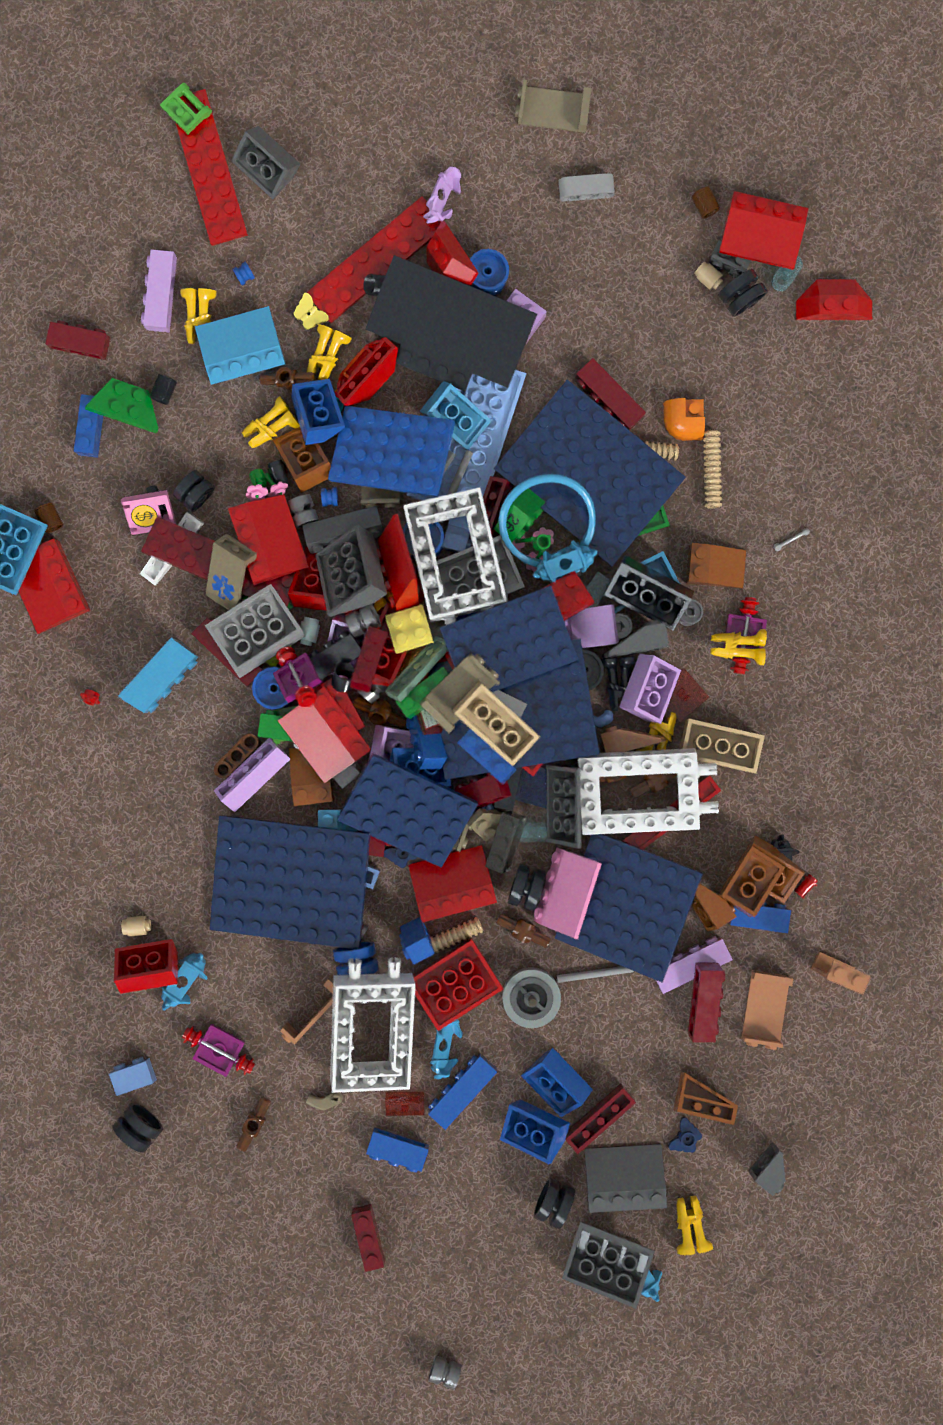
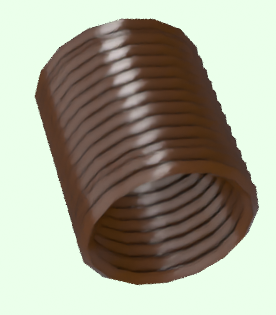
M709 186L699 189L691 197L702 219H706L720 210V205H718Z
M52 502L45 503L34 510L38 520L48 525L45 533H51L63 527V522Z

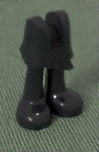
M637 657L619 658L621 686L618 685L617 658L601 659L603 666L608 671L609 683H606L608 687L606 690L612 711H618V698L624 696L630 680V667L636 663Z

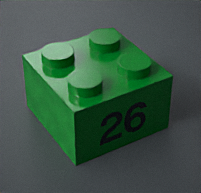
M529 488L524 490L509 508L506 529L511 542L516 538L520 540L533 526L534 520L543 512L541 507L545 501ZM499 522L493 529L498 534H500Z

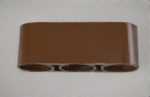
M251 733L244 735L214 766L215 775L219 778H228L259 748L260 738L256 734ZM249 737H253L256 741L252 748L248 747L246 743ZM237 750L242 753L240 761H235L233 758V753ZM222 764L228 766L229 770L226 775L220 773L219 769Z

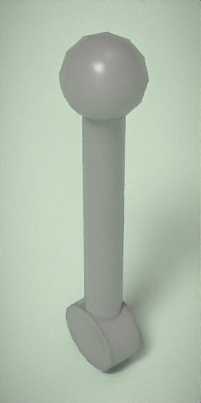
M804 528L802 532L786 541L776 543L773 548L775 551H779L784 545L803 535H808L810 531L808 528Z

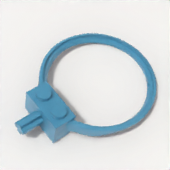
M542 474L531 477L517 485L508 494L501 507L499 530L502 540L513 555L530 566L537 567L542 559L529 557L512 544L506 529V519L513 501L519 494L531 486L545 482H556L576 490L584 499L589 512V524L586 534L580 544L579 542L576 543L579 546H588L593 538L596 522L593 501L586 489L569 477L558 474ZM571 545L550 554L552 556L550 559L573 551L571 550ZM563 558L559 563L560 567L564 570L569 569L571 564H573L572 560Z

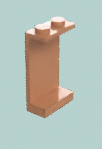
M819 951L811 968L824 978L862 995L871 976L855 970V967Z
M752 970L741 1037L746 1042V1045L757 1047L758 1044L765 1045V1048L777 1050V1047L783 1048V1043L780 1040L788 988L793 985L792 977Z
M333 974L324 983V986L332 994ZM333 996L299 1032L287 1022L281 1029L282 1037L288 1043L292 1042L295 1045L333 1004Z

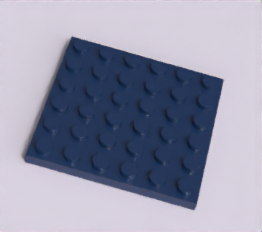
M592 834L584 857L601 863L578 939L558 931L556 932L555 939L663 983L703 873L605 834Z

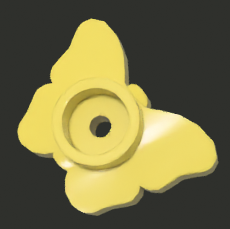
M304 293L294 312L295 318L302 320L305 329L314 328L316 325L327 322L329 316L325 312L319 311L314 306L312 297L308 293Z

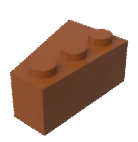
M681 1072L674 1111L731 1125L735 1124L738 1105L690 1075Z

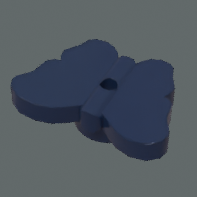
M397 847L384 850V857L394 862L400 868L406 867L410 859H417V856Z
M683 1116L679 1124L681 1132H678V1137L669 1142L668 1148L672 1151L693 1153L696 1150L695 1144L702 1138V1134L697 1127H694Z

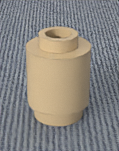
M703 262L694 273L697 275V279L709 290L713 288L716 290L723 282L721 279L723 275L710 263Z
M147 916L127 917V919L122 920V933L128 936L147 935L148 931H151V920L147 919Z

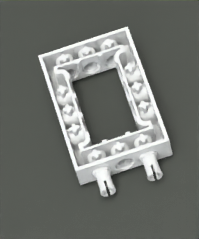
M480 488L403 505L431 622L443 620L447 625L455 622L457 616L478 611L482 612L507 602ZM466 516L483 588L478 590L472 589V592L459 595L455 593L453 596L445 597L428 524Z
M695 748L610 752L578 758L579 768L581 769L582 835L700 829L699 816L701 814L719 813L718 801L700 802L698 795L699 776L717 775V764H699ZM677 773L679 811L672 806H666L664 809H651V807L643 810L628 808V810L622 811L607 809L601 814L599 777Z
M393 957L388 959V974L360 975L361 960L355 958L354 964V959H350L348 961L349 975L333 976L330 1069L332 1093L410 1089L415 997L412 973H400L401 960L396 957L395 962H393ZM382 1001L387 1003V1001H391L389 1061L352 1062V1032H354L352 1019L355 1014L353 1002Z

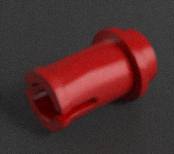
M811 874L805 875V879L794 890L803 899L814 886H817L818 880Z

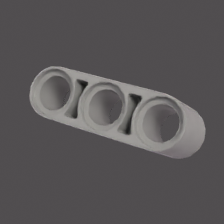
M609 173L570 176L558 180L560 200L564 202L605 198V196L610 198L615 195L614 178Z

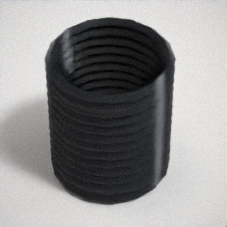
M368 274L363 283L365 293L371 296H378L385 275Z
M158 374L149 397L159 403L169 405L168 403L176 388L177 381L166 375Z
M346 662L338 664L335 667L331 680L332 687L338 692L349 691L355 668ZM343 675L348 679H341L339 676Z

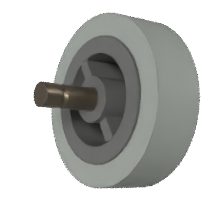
M534 967L523 968L513 973L506 981L502 993L503 1006L509 1018L516 1024L526 1028H538L548 1024L556 1016L560 1008L561 994L555 979L548 972Z

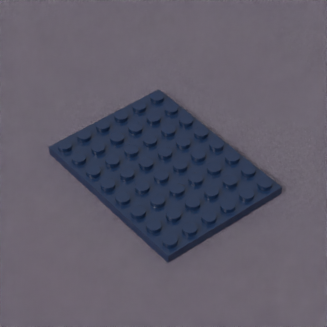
M568 379L494 467V470L514 487L531 477L542 474L563 475L582 485L593 501L596 517L595 531L588 546L591 549L597 550V555L611 567L686 478ZM545 482L529 487L531 491L545 501L541 509L581 541L586 534L589 524V512L582 496L573 488L556 482Z
M581 639L571 640L578 660L499 690L527 704L521 719L539 735L537 741L513 765L514 768L600 755ZM448 661L436 663L429 670V677L442 667L446 668L450 673L452 668ZM461 719L454 724V729L450 733L441 725H437V730L441 733L447 756L443 765L446 780L489 773L458 744L461 738L471 729Z
M220 815L210 930L360 949L370 833Z

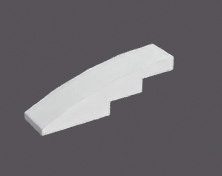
M186 512L178 526L198 533L204 522L192 513ZM151 557L140 575L152 584L157 585L172 565Z

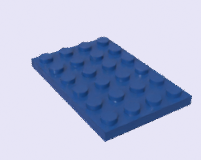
M345 406L342 417L345 428L338 434L328 480L438 497L454 430V420Z

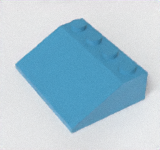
M269 306L195 326L211 385L286 363Z
M1 504L0 589L17 596L48 525Z
M170 638L118 697L143 713H152L159 706L157 702L162 697L166 698L172 690L170 688L175 683L179 684L183 680L185 671L195 667L198 663L196 661L198 656L182 641Z

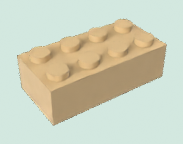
M480 681L452 709L455 715L512 766L539 738V735Z
M686 719L679 749L695 748L697 761L716 763L722 767L757 773L765 736Z

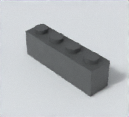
M377 506L302 525L310 554L320 552L357 524L373 533L374 538L381 536L383 528Z

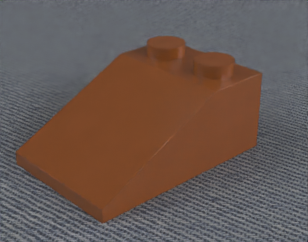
M300 427L273 440L301 493L328 479L331 468L328 459L318 443L305 445Z
M690 544L686 584L743 589L746 550L710 544Z
M290 748L291 787L294 806L334 801L332 779L324 783L298 748Z
M755 835L736 863L735 868L751 846L783 865L785 869L769 895L785 903L805 874V871L774 846Z
M751 846L718 895L747 916L755 917L785 867Z
M699 884L691 906L707 932L717 930L736 918L735 909L732 904Z

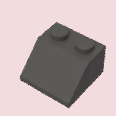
M773 1141L748 1171L754 1181L772 1196L781 1192L785 1183L783 1153Z

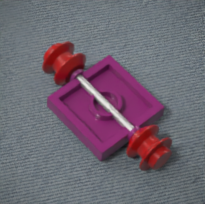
M745 597V600L740 601L744 604V607L739 610L744 616L728 614L725 633L735 632L737 634L741 632V636H754L758 630L766 629V619L752 617V615L758 613L755 610V606L760 604L756 602V598ZM737 645V646H736L737 648H745V649L763 648V647L753 646V645ZM734 657L731 659L735 662V665L730 667V669H734L733 673L745 675V671H749L746 668V664L751 663L748 658Z
M292 647L281 648L277 652L276 658L282 668L273 674L285 700L289 703L297 699L301 707L313 705L317 700L313 687L321 683V680L307 653L297 657Z
M214 1024L210 1025L204 1037H202V1030L194 1031V1026L191 1029L187 1027L182 1036L185 1039L183 1043L189 1041L191 1042V1047L199 1044L192 1058L193 1060L225 1077L229 1074L233 1064H236V1072L240 1069L244 1071V1076L246 1073L250 1074L255 1066V1063H253L254 1058L248 1060L246 1059V1054L240 1058L238 1056L245 1041Z

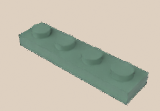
M438 636L433 638L434 643L428 644L385 690L389 697L401 702L448 651L444 639Z

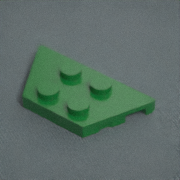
M111 378L85 406V410L153 433H157L159 429L152 401L149 397V390Z

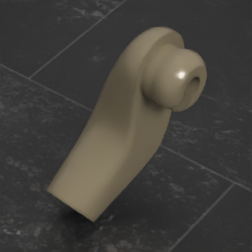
M334 1092L325 1097L309 1094L306 1104L319 1110H327L340 1104L343 1096L340 1092Z

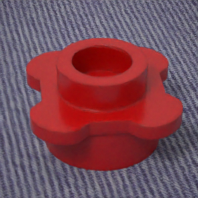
M86 689L84 693L80 694L84 703L92 706L100 704L98 701L100 694Z

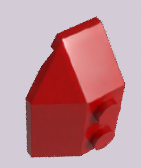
M441 221L427 245L426 263L432 271L471 286L479 273L446 222Z
M817 279L796 300V320H872V300L855 279Z
M386 336L381 338V340L366 344L340 373L335 396L345 406L370 400L395 372L398 348Z

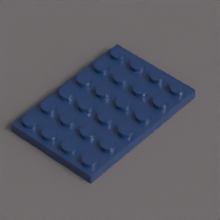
M551 586L440 627L454 667L471 652L474 656L478 654L485 661L483 665L486 669L492 668L499 675L497 680L500 683L498 685L495 684L490 689L491 692L578 660Z
M372 753L339 813L337 821L364 833H370V836L442 868L476 809L478 801Z

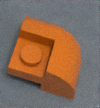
M677 398L664 402V425L671 436L683 441L703 440L705 430L704 399L686 400V398Z

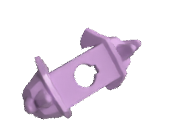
M448 167L444 172L438 174L439 177L434 190L426 203L429 212L423 216L425 219H428L427 223L443 221L444 219H450L452 216V209L443 211L451 190L458 195L461 193V172L456 167ZM439 189H442V190H443V191H442V193H443V199H442V200H440V199L438 198V197H439V196H438V190H439Z

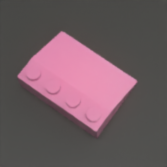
M556 848L551 858L550 870L546 874V882L540 896L539 905L534 911L533 921L578 939L601 863L580 854Z

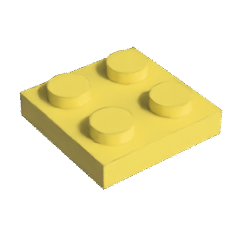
M423 604L385 616L396 654L434 643Z

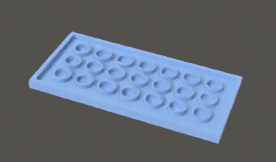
M516 370L508 388L475 374H472L466 391L456 388L492 420L469 448L473 455L456 493L480 488L483 498L489 478L494 476V467L498 464L526 373ZM451 439L449 451L456 454V456L443 474L438 497L447 495L466 452V449L453 439ZM407 493L408 497H412L421 501L437 498L434 496Z

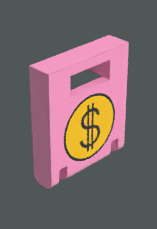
M167 490L121 499L132 535L150 532L156 517L162 518L158 505H166L168 514H164L163 519L176 524Z

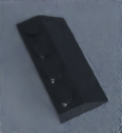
M625 555L604 595L653 621L660 620V623H665L667 628L674 631L692 600L694 591Z

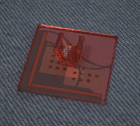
M685 668L680 672L668 704L669 710L676 713V718L680 722L709 698Z

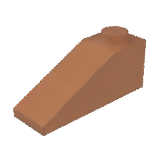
M617 726L606 728V733L601 734L606 753L626 752L666 741L663 736L626 728L617 729Z

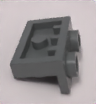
M719 240L708 263H711L717 270L723 269L728 271L729 275L734 278L746 272L751 260L719 253L721 245Z

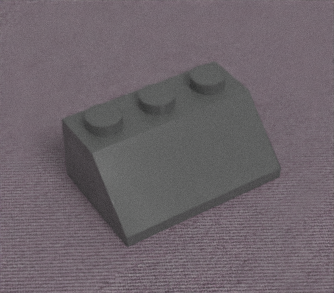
M259 126L245 131L231 160L233 164L272 199L294 178L300 166L296 159Z

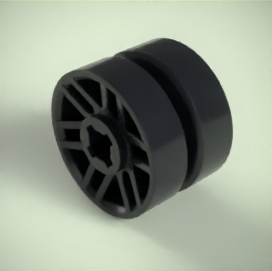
M193 470L177 485L173 496L181 503L184 502V506L189 511L194 512L212 495L215 486L208 480H204V476L199 471Z

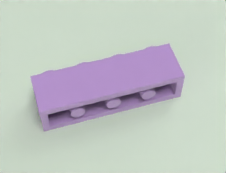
M151 250L150 256H147V267L149 268L148 275L145 276L147 292L143 295L145 312H142L141 323L146 330L170 332L177 257L172 251Z
M268 738L214 792L221 802L236 812L290 758L271 738Z
M713 936L707 939L706 944L702 946L697 944L690 947L688 953L674 955L663 983L656 980L661 992L664 994L693 980L696 962L719 963L721 966L732 961L733 959L723 939Z

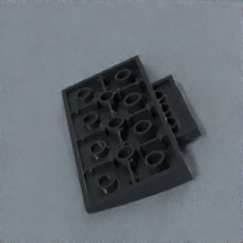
M394 255L365 330L382 337L386 336L388 339L401 344L397 353V364L438 381L448 382L462 391L467 390L472 374L508 388L538 314Z

